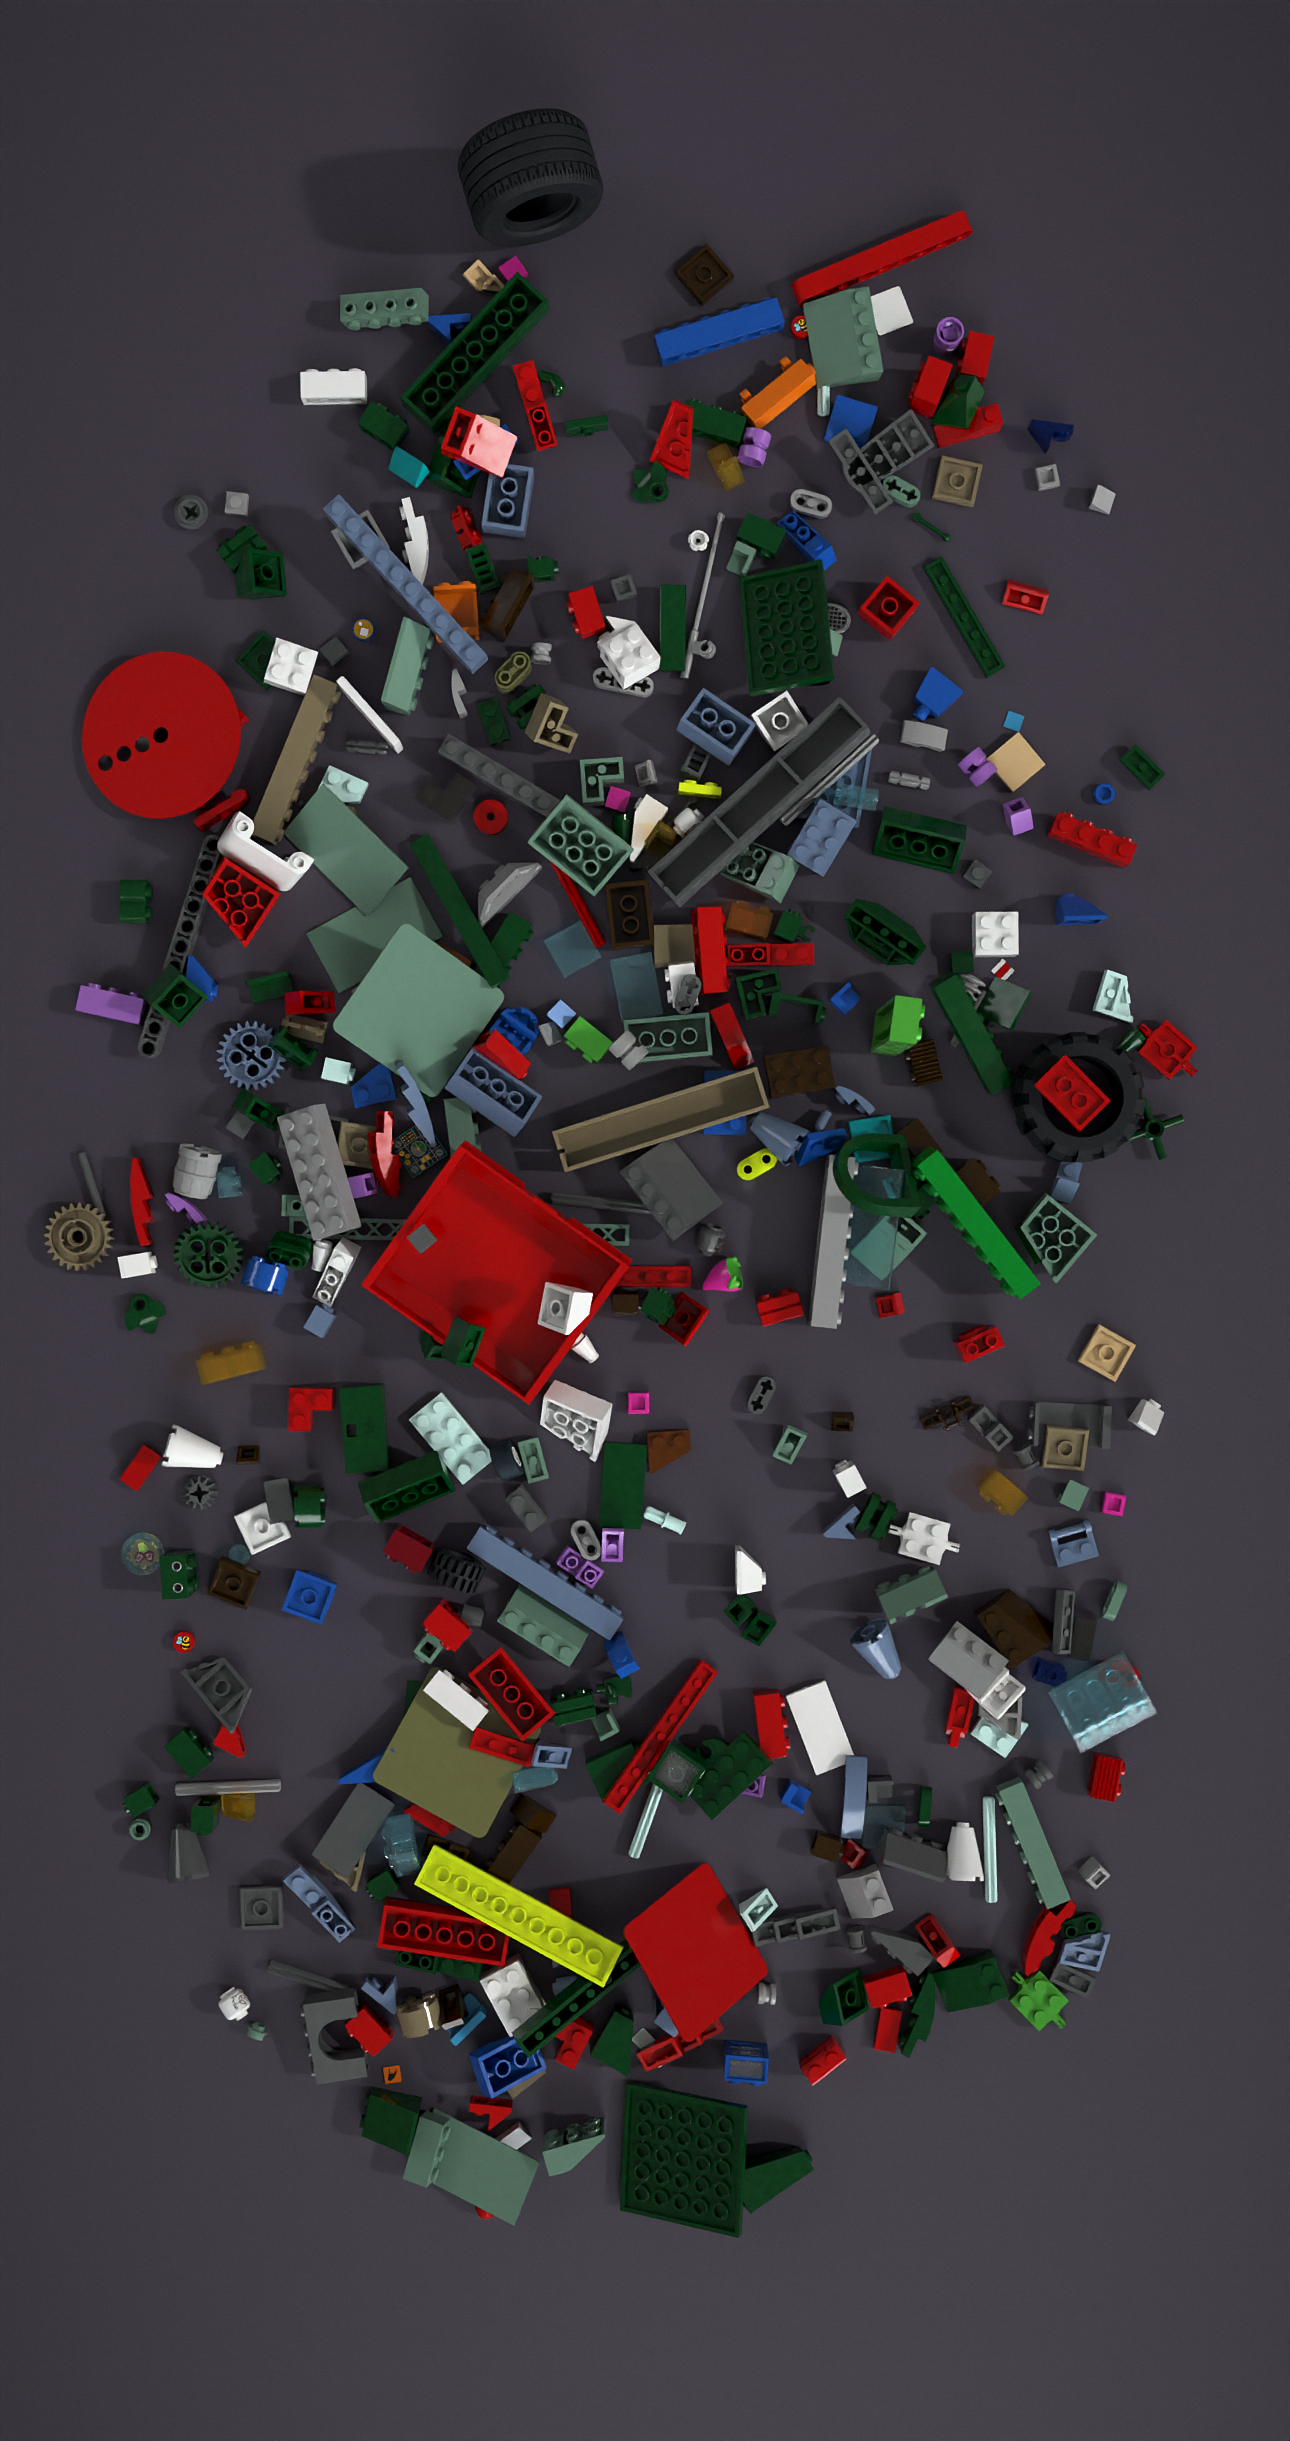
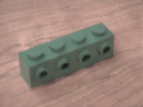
M422 288L340 295V321L350 330H360L361 327L378 329L384 325L399 327L401 324L407 323L420 325L421 322H428L429 296Z

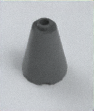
M188 1822L176 1824V1829L171 1830L168 1884L210 1876V1870L196 1833L190 1832L191 1826L189 1827Z

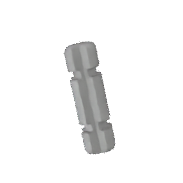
M897 771L889 773V783H900L903 786L919 787V789L928 790L930 786V778L927 777L919 778L917 775L899 774Z

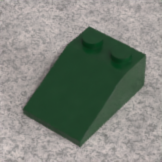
M991 1949L932 1972L947 2013L989 2005L1010 1997Z

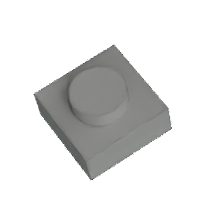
M227 491L225 514L247 517L249 495Z

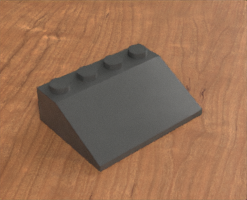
M674 1139L660 1143L620 1171L622 1178L672 1242L723 1204Z

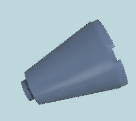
M764 1112L760 1114L755 1113L749 1122L752 1132L784 1166H788L793 1162L790 1158L798 1154L806 1134L810 1133L809 1130Z
M876 1618L866 1622L868 1626L863 1629L859 1626L849 1638L851 1645L883 1678H896L900 1674L902 1667L889 1624L884 1618Z

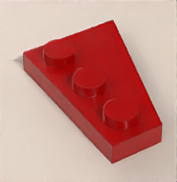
M674 399L649 461L653 463L657 461L664 468L688 479L690 477L694 408Z

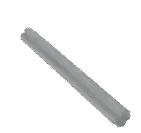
M871 733L781 815L780 821L785 826H788L879 742L878 737Z

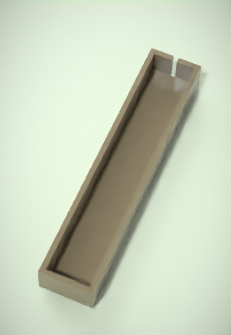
M753 1067L555 1130L552 1133L557 1149L565 1150V1153L559 1155L564 1171L569 1172L770 1108L758 1068Z

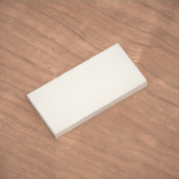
M341 676L336 681L341 691L395 752L399 754L403 750L399 738L344 676Z
M823 1680L786 1694L816 1775L845 1765L846 1755L854 1754L826 1681Z

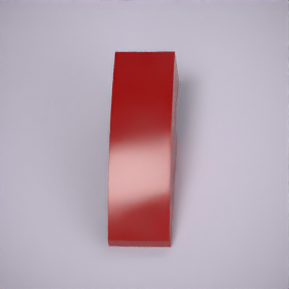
M728 1002L711 1010L709 1013L734 1070L736 1071L754 1063L730 1003Z

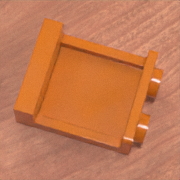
M470 581L459 582V585H450V583L443 582L433 586L434 598L473 640H480L476 585L471 584ZM436 636L437 642L442 643V641Z

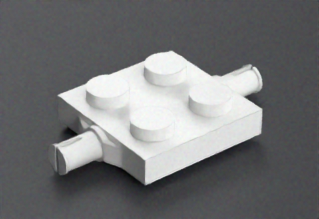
M908 1512L906 1523L902 1528L892 1524L889 1526V1528L897 1531L888 1529V1533L900 1536L899 1554L940 1565L942 1554L946 1549L956 1553L959 1551V1549L951 1546L959 1548L960 1544L948 1541L949 1523Z

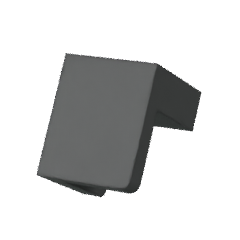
M891 1776L867 1777L866 1794L869 1803H877V1798L892 1797L893 1779Z

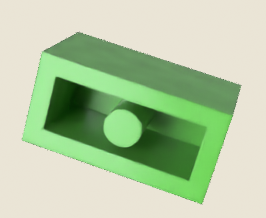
M581 1016L578 1017L564 1035L567 1039L565 1043L573 1050H576V1048L580 1049L583 1052L582 1057L591 1064L593 1061L598 1064L613 1044L610 1039Z

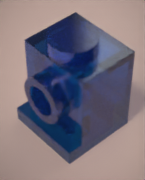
M1038 1657L1032 1678L1037 1682L1059 1688L1060 1683H1065L1067 1672L1062 1664ZM1051 1671L1055 1672L1053 1678H1049V1673Z

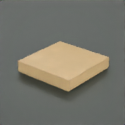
M1019 732L986 759V761L991 760L998 770L995 773L1012 793L1046 765Z
M1098 1324L1077 1361L1116 1382L1136 1345Z

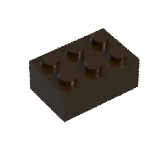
M648 880L605 884L612 951L654 947Z
M828 1045L763 1057L770 1099L835 1088Z

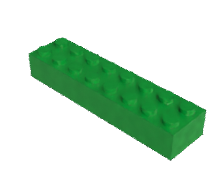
M928 1146L911 1160L914 1176L925 1183L923 1188L930 1196L932 1195L934 1198H937L936 1205L942 1212L950 1215L948 1219L950 1223L964 1233L961 1235L963 1240L976 1249L974 1254L981 1262L983 1261L986 1265L988 1264L989 1267L986 1269L993 1278H997L1002 1282L999 1286L1007 1295L1009 1294L1012 1298L1015 1296L1021 1300L1041 1284L937 1149Z

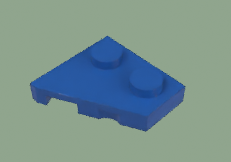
M381 1063L350 1087L355 1109L397 1099L391 1070Z
M845 1129L806 1134L795 1159L797 1165L802 1166L841 1149L847 1137Z

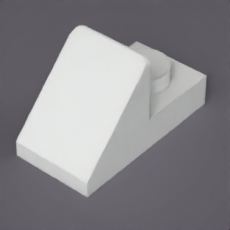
M605 616V621L612 632L607 631L598 638V649L601 651L602 643L636 625V622Z

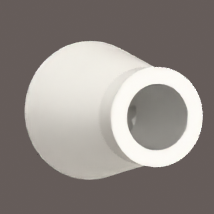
M319 1239L313 1243L311 1269L319 1272L324 1271V1267L334 1250L332 1242Z
M583 1333L580 1334L570 1348L590 1364L599 1357L586 1334L583 1335Z

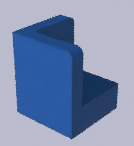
M849 982L829 1000L842 1016L861 1000V997L850 987L851 984Z
M789 1779L779 1796L780 1802L803 1814L805 1811L804 1805L811 1795V1791Z

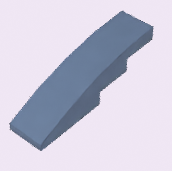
M401 1060L395 1066L406 1082L401 1086V1090L411 1103L406 1108L407 1114L433 1147L436 1145L424 1098L414 1077L403 1060Z

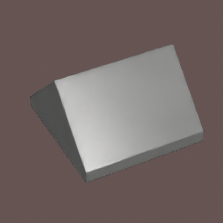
M366 510L359 514L360 518L390 549L370 512ZM338 528L331 531L353 570L367 562L364 556Z

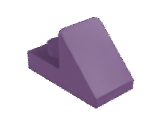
M602 1528L601 1562H623L624 1529Z

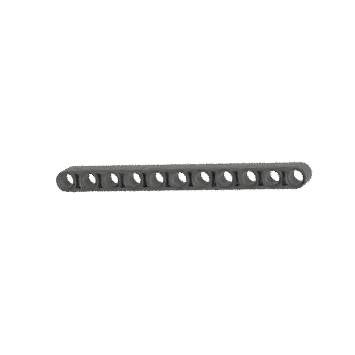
M209 835L203 841L162 972L170 963L178 962L180 964L179 971L186 975L188 955L192 956L209 904L202 895L203 891H197V885L202 881L206 882L207 885L216 867L224 857L218 849L216 851L210 850L211 843L218 841L220 838L216 835ZM208 861H212V869L210 871H204V864ZM193 902H199L200 908L196 912H191L190 909ZM187 922L193 923V929L190 932L184 931V925ZM181 942H185L187 945L186 950L179 953L177 946ZM150 1006L137 1048L139 1054L148 1059H154L159 1056L170 1024V1020L152 1006ZM154 1023H159L160 1031L157 1034H153L151 1031ZM152 1043L154 1046L153 1052L146 1054L145 1046Z

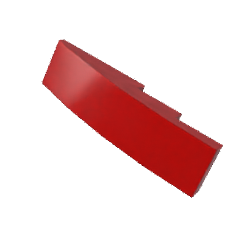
M136 1157L132 1159L131 1206L140 1246L143 1247L153 1244L146 1223L154 1221L147 1200L155 1197L141 1158Z
M718 2018L691 2042H685L679 2033L675 2038L667 2033L637 2051L636 2055L645 2072H648L682 2057L684 2052L702 2045L704 2040L722 2033L724 2028Z

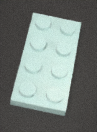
M442 1392L409 1419L433 1450L438 1451L444 1463L462 1485L491 1462L490 1449Z

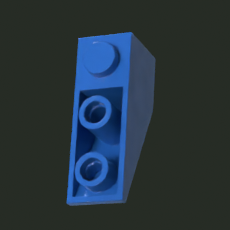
M794 510L777 522L780 528L786 530L785 535L807 562L822 560L825 571L837 561L832 545Z

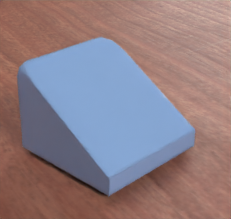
M560 999L546 1015L561 1029H564L577 1013Z

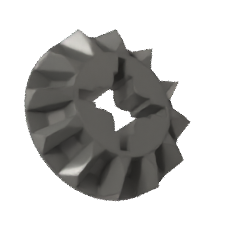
M187 495L178 500L174 507V517L181 527L191 530L199 529L200 526L206 524V519L209 516L208 508L200 497ZM196 508L197 518L193 516L187 518L188 513L186 509L193 510Z
M206 1476L191 1478L185 1484L183 1492L186 1503L193 1509L200 1510L213 1505L218 1494L216 1484ZM199 1485L202 1491H209V1493L202 1496L201 1502L198 1495L192 1494L198 1490Z

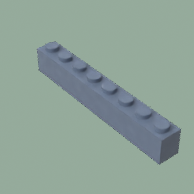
M481 1524L466 1549L609 1641L624 1620V1616L621 1614L622 1610L614 1605L609 1607L603 1603L604 1599L595 1593L593 1595L585 1591L587 1588L579 1582L572 1583L568 1580L569 1577L562 1571L558 1570L555 1572L550 1569L551 1565L545 1560H536L532 1557L533 1553L524 1547L519 1549L509 1537L504 1536L502 1538L496 1534L497 1530L488 1524L486 1526Z

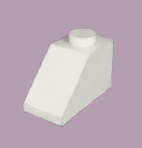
M152 1252L118 1257L121 1278L156 1273L157 1259L155 1255L152 1256Z
M1142 1399L1128 1420L1143 1431L1155 1436L1164 1412L1159 1409L1161 1405L1150 1399L1147 1401Z

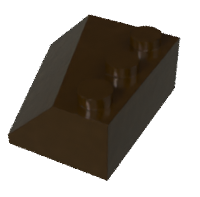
M1010 1589L973 1611L999 1653L1009 1660L1007 1665L1011 1670L1048 1647L1053 1641L1054 1625Z

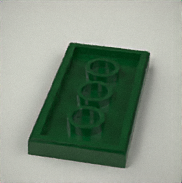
M605 1441L599 1527L641 1530L647 1444Z

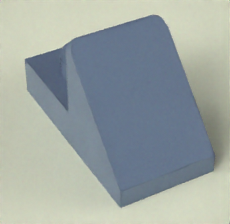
M1059 1162L1050 1193L1053 1199L1068 1204L1071 1203L1080 1184L1077 1181L1083 1163Z
M854 1504L850 1505L821 1532L828 1538L855 1539L845 1526L847 1524L852 1525L858 1520L859 1509Z
M540 1739L536 1743L531 1765L567 1769L572 1748L568 1745L550 1744Z
M368 1975L363 1981L361 1989L395 2015L396 2007L399 2006L396 1976L384 1988L383 1983L378 1978H372Z

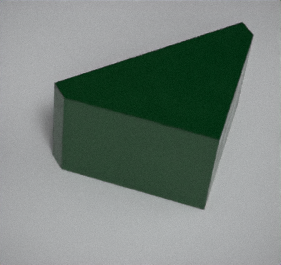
M756 1607L741 1637L760 1646L776 1626L777 1621L774 1616Z

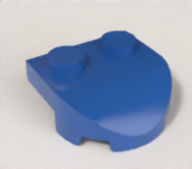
M523 1007L507 1008L489 1030L496 1029L523 1056L531 1048L539 1033L536 1016L530 1010Z

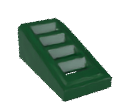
M483 543L466 549V556L480 594L500 588L486 544ZM484 553L483 556L472 559V557ZM487 561V564L477 568L475 567L476 564ZM490 570V573L478 576V573ZM493 578L492 582L484 585L481 584L482 581Z

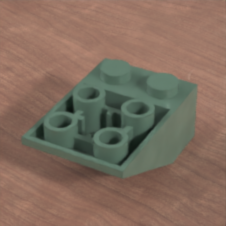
M752 842L721 870L720 875L781 904L800 865L790 856Z
M882 1216L853 1249L851 1254L883 1281L919 1244L927 1233L911 1218Z
M595 2117L588 2120L587 2123L580 2125L574 2123L563 2130L553 2129L544 2135L542 2153L549 2177L570 2171L605 2138V2117L601 2119Z

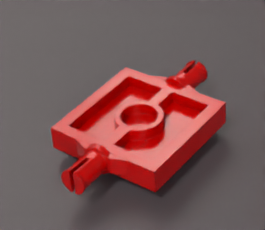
M1164 1020L1153 1031L1144 1023L1140 1025L1138 1030L1147 1037L1144 1044L1137 1051L1141 1057L1168 1080L1181 1069H1184L1191 1077L1195 1075L1198 1070L1189 1063L1191 1055L1198 1048L1167 1020Z

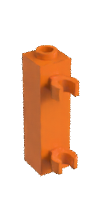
M785 356L779 361L782 365L780 369L784 373L754 397L746 388L739 393L742 398L740 400L744 404L741 407L744 417H747V422L751 427L762 429L816 385V371L810 363L806 364L800 359L795 364H792Z

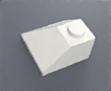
M545 1282L538 1324L569 1335L589 1315L593 1293L580 1288Z
M735 1545V1588L737 1594L762 1591V1585H766V1573L762 1572L761 1566L740 1545Z

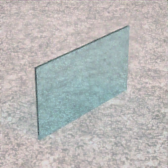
M859 1166L858 1174L853 1177V1181L860 1189L872 1196L901 1199L905 1170ZM854 1206L853 1218H849L848 1226H851V1237L846 1239L849 1256L848 1261L844 1260L843 1268L847 1269L846 1281L842 1282V1284L890 1290L899 1217L874 1215Z

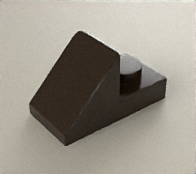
M459 1984L439 1990L441 2025L443 2029L447 2030L464 2024V2017L468 2016V2011Z

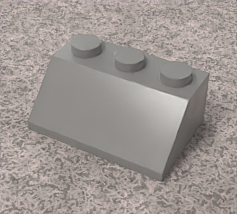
M958 1621L950 1627L928 1658L931 1663L978 1699L983 1696L1009 1661Z

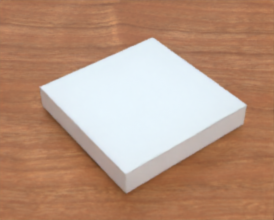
M266 1502L234 1516L251 1555L291 1537L285 1522L270 1524Z

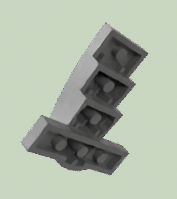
M912 409L882 430L861 449H859L847 428L828 441L843 464L841 469L845 483L852 490L862 493L875 515L893 503L880 481L935 446Z

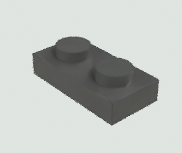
M1056 1960L1048 1977L1049 1981L1087 1999L1097 1980L1096 1977L1073 1966L1060 1964L1058 1960Z

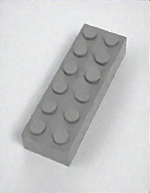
M312 1105L277 1117L313 1241L362 1227L326 1105Z

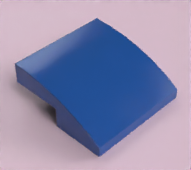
M837 394L824 441L828 442L847 428L857 446L861 449L868 442L878 407Z

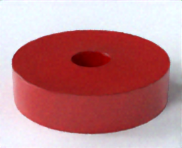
M485 800L476 807L474 821L481 832L495 835L505 829L508 823V813L505 806L499 801ZM489 814H494L495 819L489 821L487 819V816Z

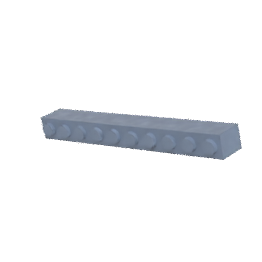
M339 494L323 508L328 519L472 675L488 661L487 654Z

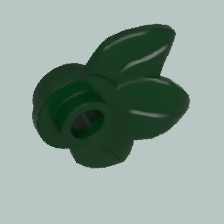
M654 462L651 471L634 470V480L638 488L631 495L635 500L641 503L651 500L655 503H661L667 499L669 495V488L666 485L667 472L659 462ZM658 488L662 489L660 496L655 495V491Z
M146 1294L134 1295L130 1300V1309L125 1313L126 1328L128 1331H132L140 1325L146 1332L155 1333L158 1327L157 1317L166 1315L165 1308L159 1301L151 1300ZM139 1300L144 1301L145 1305L143 1308L138 1306Z

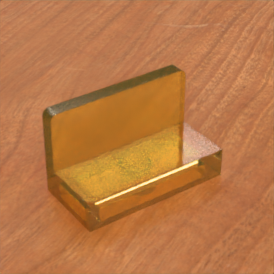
M659 820L645 840L644 848L648 850L656 837L672 846L676 840L677 832Z

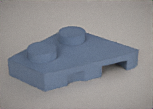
M1104 1930L1063 1940L1057 1958L1058 1962L1099 1972L1111 1936L1110 1932Z

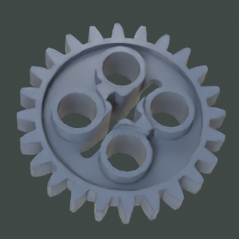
M246 1021L245 1028L239 1023L237 1024V1031L230 1028L232 1035L224 1034L223 1036L227 1041L219 1042L224 1048L223 1050H217L218 1053L223 1054L217 1061L224 1063L219 1068L220 1070H227L224 1077L232 1076L230 1083L234 1084L238 1081V1088L245 1084L246 1090H250L252 1085L255 1090H259V1084L267 1088V1081L274 1084L275 1082L272 1077L280 1078L281 1076L277 1072L278 1069L285 1070L280 1064L281 1062H287V1059L282 1058L279 1053L268 1046L273 1037L274 1029L270 1028L266 1031L267 1025L264 1023L259 1028L257 1021L254 1022L253 1027ZM253 1035L255 1043L247 1047L245 1039ZM237 1044H241L252 1053L255 1052L254 1055L267 1064V1068L261 1066L257 1061L250 1059V1056L240 1050ZM270 1048L272 1056L264 1060L262 1052L264 1049ZM240 1052L242 1060L235 1064L232 1057L235 1053ZM257 1065L259 1073L252 1077L249 1069L251 1066Z

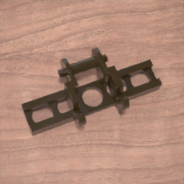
M969 1396L958 1402L951 1400V1405L940 1410L935 1407V1412L920 1418L924 1430L939 1423H944L943 1429H946L948 1432L950 1431L949 1428L957 1424L962 1426L960 1423L962 1419H959L958 1416L975 1408L971 1397ZM969 1401L970 1406L964 1408L962 1403ZM945 1409H949L951 1411L949 1417H945L943 1415V1411ZM937 1415L939 1420L935 1421L933 1416ZM955 1416V1421L949 1424L946 1423L947 1419ZM930 1418L932 1422L926 1426L924 1420Z

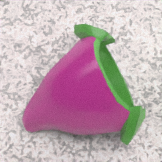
M730 1256L717 1263L703 1282L702 1289L705 1291L719 1290L727 1292L741 1290L743 1281L738 1268L741 1265L737 1258Z

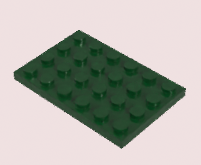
M817 560L739 577L750 696L835 680L823 561Z

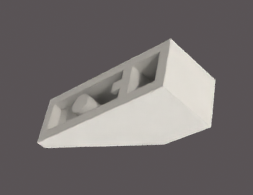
M647 794L644 799L640 797L634 806L636 811L631 843L634 851L630 854V863L634 865L668 812L666 806Z

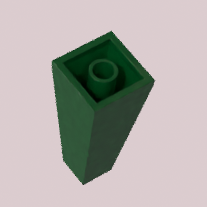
M799 2146L746 2157L743 2207L751 2214L814 2170L811 2164L813 2159L809 2152L802 2150Z

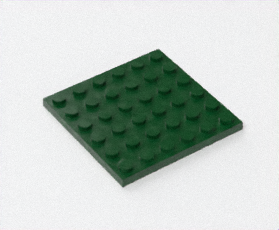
M632 2081L627 2082L620 2211L739 2238L742 2235L748 2106Z

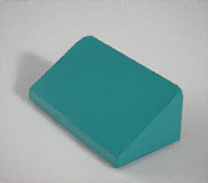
M395 447L388 467L389 471L417 488L430 471L423 462L400 447Z

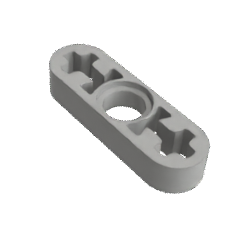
M601 667L593 673V682L600 689L643 698L650 696L654 689L653 681L647 676L636 682L637 685L647 682V686L650 689L642 692L638 686H635V690H631L633 684L623 690V688L617 685L615 677L614 686H610L611 681L604 680L603 683H600L597 676H601L602 673H605L606 678L612 679L613 674L609 668Z

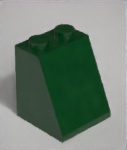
M373 2087L371 2094H366L364 2107H368L366 2115L362 2114L359 2125L360 2128H363L362 2137L405 2155H410L422 2097Z

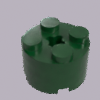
M320 1484L294 1486V1491H298L294 1497L295 1521H299L295 1524V1529L321 1527V1524H325L326 1510L321 1509V1503H325V1487L320 1488Z

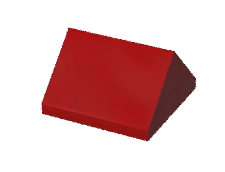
M681 1291L675 1301L676 1311L672 1319L668 1318L665 1326L659 1325L658 1327L687 1346L710 1310Z

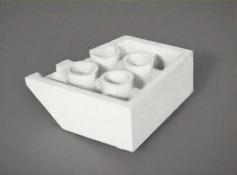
M554 1380L543 1398L540 1425L559 1438L568 1439L574 1443L573 1447L576 1450H584L591 1455L589 1458L596 1462L608 1433L612 1403Z

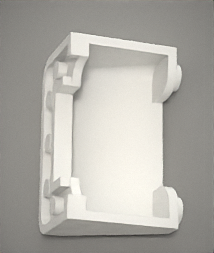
M240 811L236 812L218 840L217 848L219 852L277 890H290L309 869L314 859L303 852H295L289 858L285 857L282 860L249 839L254 831V823Z

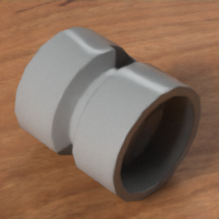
M629 1030L623 1033L608 1049L616 1058H622L621 1063L629 1071L649 1052L641 1043H636V1037Z

